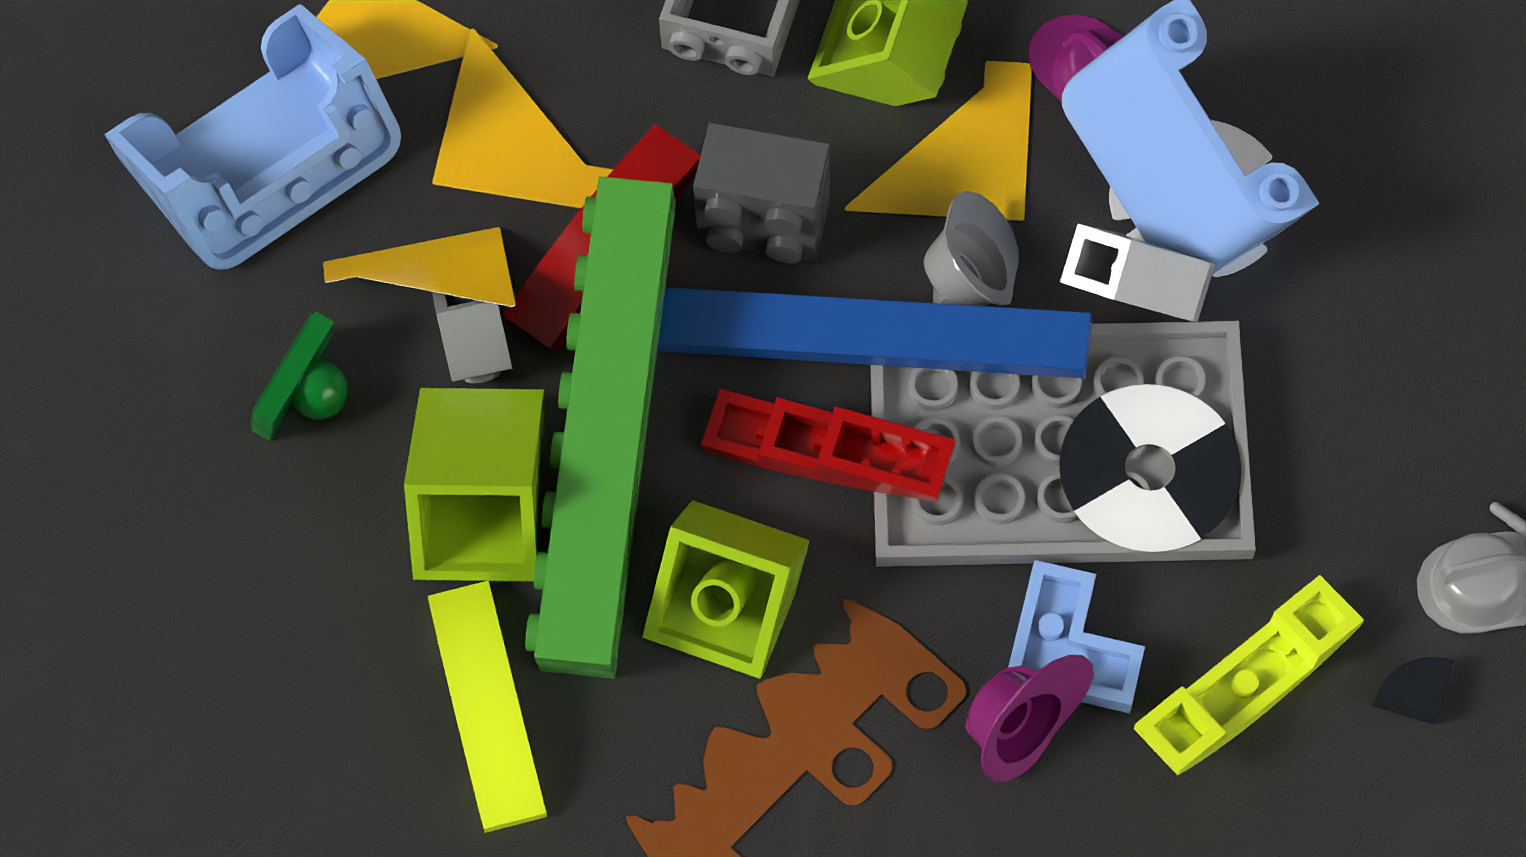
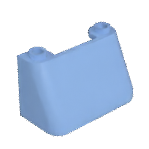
M1173 0L1158 9L1073 76L1066 84L1062 93V107L1069 122L1145 242L1216 263L1213 270L1214 274L1278 235L1319 205V202L1304 178L1295 168L1284 163L1271 162L1260 166L1245 176L1179 70L1191 64L1203 52L1207 43V30L1201 16L1190 0Z
M301 4L276 19L267 28L262 37L261 51L270 72L176 135L160 116L153 113L136 114L104 134L116 156L185 242L209 267L217 270L235 267L384 166L394 157L400 146L401 132L399 125L367 60Z

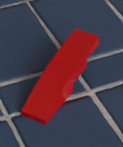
M654 124L612 170L608 177L672 183L676 202L696 173L701 154ZM597 190L591 197H596ZM584 205L514 298L516 305L514 307L509 306L503 314L505 318L554 351H558L567 338L570 313L581 312L583 292L575 291V269L578 255H588L591 234L583 233L582 229Z
M720 388L701 447L705 453L773 471L872 492L938 502L956 440L836 406L832 413L778 397L774 404Z

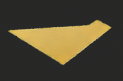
M329 0L317 15L321 22L367 60L376 79L462 58L470 31L467 27L417 0ZM481 36L491 50L498 48L496 43Z
M470 29L432 183L439 186L582 208L586 197H591L597 190L599 177H608L613 169L585 165L476 30Z
M986 61L984 87L845 206V210L947 217L949 206L957 194L969 191L978 193L991 201L1005 216L1006 220L1023 221L1025 217L1032 77L1030 63Z
M500 227L323 262L325 283L358 277L514 307L516 305Z

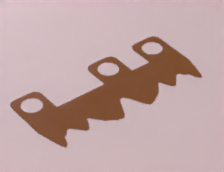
M843 599V609L852 622L849 629L851 641L848 644L817 643L813 646L814 656L822 672L821 674L790 672L766 679L757 684V695L770 725V736L761 738L726 727H714L708 738L703 758L707 788L702 790L687 784H676L673 787L674 820H658L650 823L638 816H626L628 826L648 857H741L731 846L806 770L840 801L850 806L863 803L890 775L892 771L890 757L852 724L881 694L918 727L932 729L937 727L965 698V683L899 624L853 600ZM920 673H934L940 676L947 685V699L936 710H919L907 698L908 683L914 676ZM848 748H858L865 751L873 762L874 770L871 778L867 783L859 787H846L840 784L832 772L834 758L839 752Z

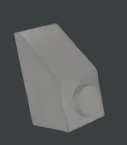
M432 292L452 382L464 379L467 383H483L498 377L500 371L512 369L498 304Z

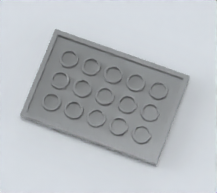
M1239 321L1092 324L1086 379L870 365L872 417L956 440L938 502L874 492L876 567L1034 564V560L1046 563L1253 559L1256 547ZM1142 384L1162 385L1179 389L1195 396L1210 406L1228 426L1240 454V488L1227 517L1216 529L1201 540L1170 551L1143 552L1131 550L1111 543L1097 535L1073 511L1065 496L1060 479L1059 459L1063 440L1078 414L1091 402L1110 391ZM1147 444L1131 451L1126 459L1125 470L1129 480L1137 487L1145 490H1157L1165 487L1173 479L1175 463L1170 453L1164 448Z

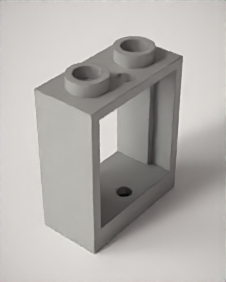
M694 0L665 1L659 17L662 49L670 50L674 55L685 60L705 59L725 64L731 70L740 74L754 75L760 73L774 77L800 2V0H778L766 37L764 38L689 19L688 16Z

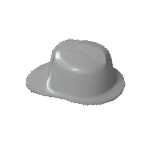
M966 191L954 197L949 206L944 230L926 252L923 263L926 274L933 285V303L970 306L995 304L1000 307L1011 303L1019 263V249L1015 235L1005 216L998 208L978 193Z
M1518 532L1470 533L1437 547L1423 561L1417 577L1418 599L1427 616L1442 628L1460 634L1484 633L1526 625V538Z

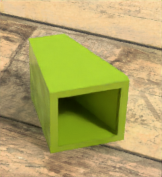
M420 388L404 481L413 580L534 581L536 558L541 549L547 443L544 389Z

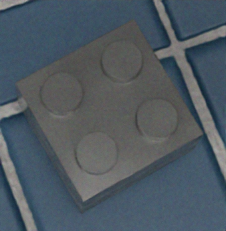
M709 122L693 185L698 242L707 243L711 248L725 253H736L740 250L763 253L781 263L793 264L800 260L816 263L830 201L829 143Z

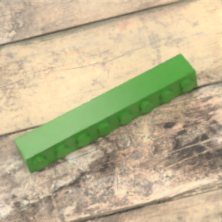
M599 177L596 197L587 196L585 199L582 229L583 233L591 234L588 255L579 254L577 257L574 283L575 291L583 292L581 312L570 313L567 327V350H575L572 372H562L559 386L558 404L559 409H567L564 432H554L550 455V466L553 469H559L556 492L547 491L545 494L542 513L543 529H551L548 553L538 552L534 571V589L543 590L540 614H529L526 629V651L534 652V659L540 671L615 679L676 208L672 183Z

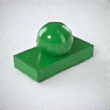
M316 311L314 314L311 313L253 408L251 418L252 432L271 441L292 405L304 418L316 421L335 416L346 405L349 388L344 374L333 363L320 360L331 341L334 321Z

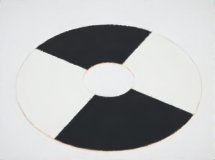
M1142 384L1122 387L1110 391L1091 402L1078 414L1070 425L1063 440L1059 459L1063 491L1070 506L1080 520L1105 540L1124 548L1143 552H1162L1180 549L1210 534L1221 524L1232 509L1241 481V461L1238 447L1231 431L1222 418L1210 406L1195 396L1182 390L1162 385ZM1151 444L1160 446L1170 453L1175 463V474L1169 484L1161 489L1145 490L1137 487L1129 480L1125 470V463L1128 455L1135 448Z

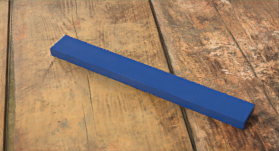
M665 287L657 351L1086 379L1092 316L1091 313Z

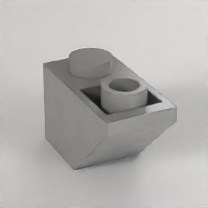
M1078 223L1060 283L1116 301L1198 322L1216 263L1110 230Z

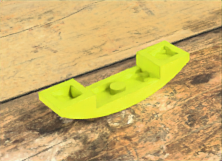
M1319 575L1274 611L1268 624L1190 687L1185 689L1181 686L1140 719L1133 729L1177 775H1180L1224 746L1284 698L1331 656L1362 625L1364 619Z
M489 581L429 595L428 600L484 832L487 833L547 817Z

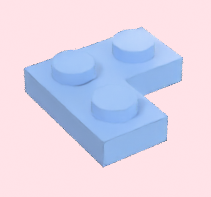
M1034 560L1008 668L1022 665L1038 671L1058 658L1067 655H1083L1093 664L1094 677L1089 691L1081 702L1130 714L1145 646L1083 632L1096 574Z

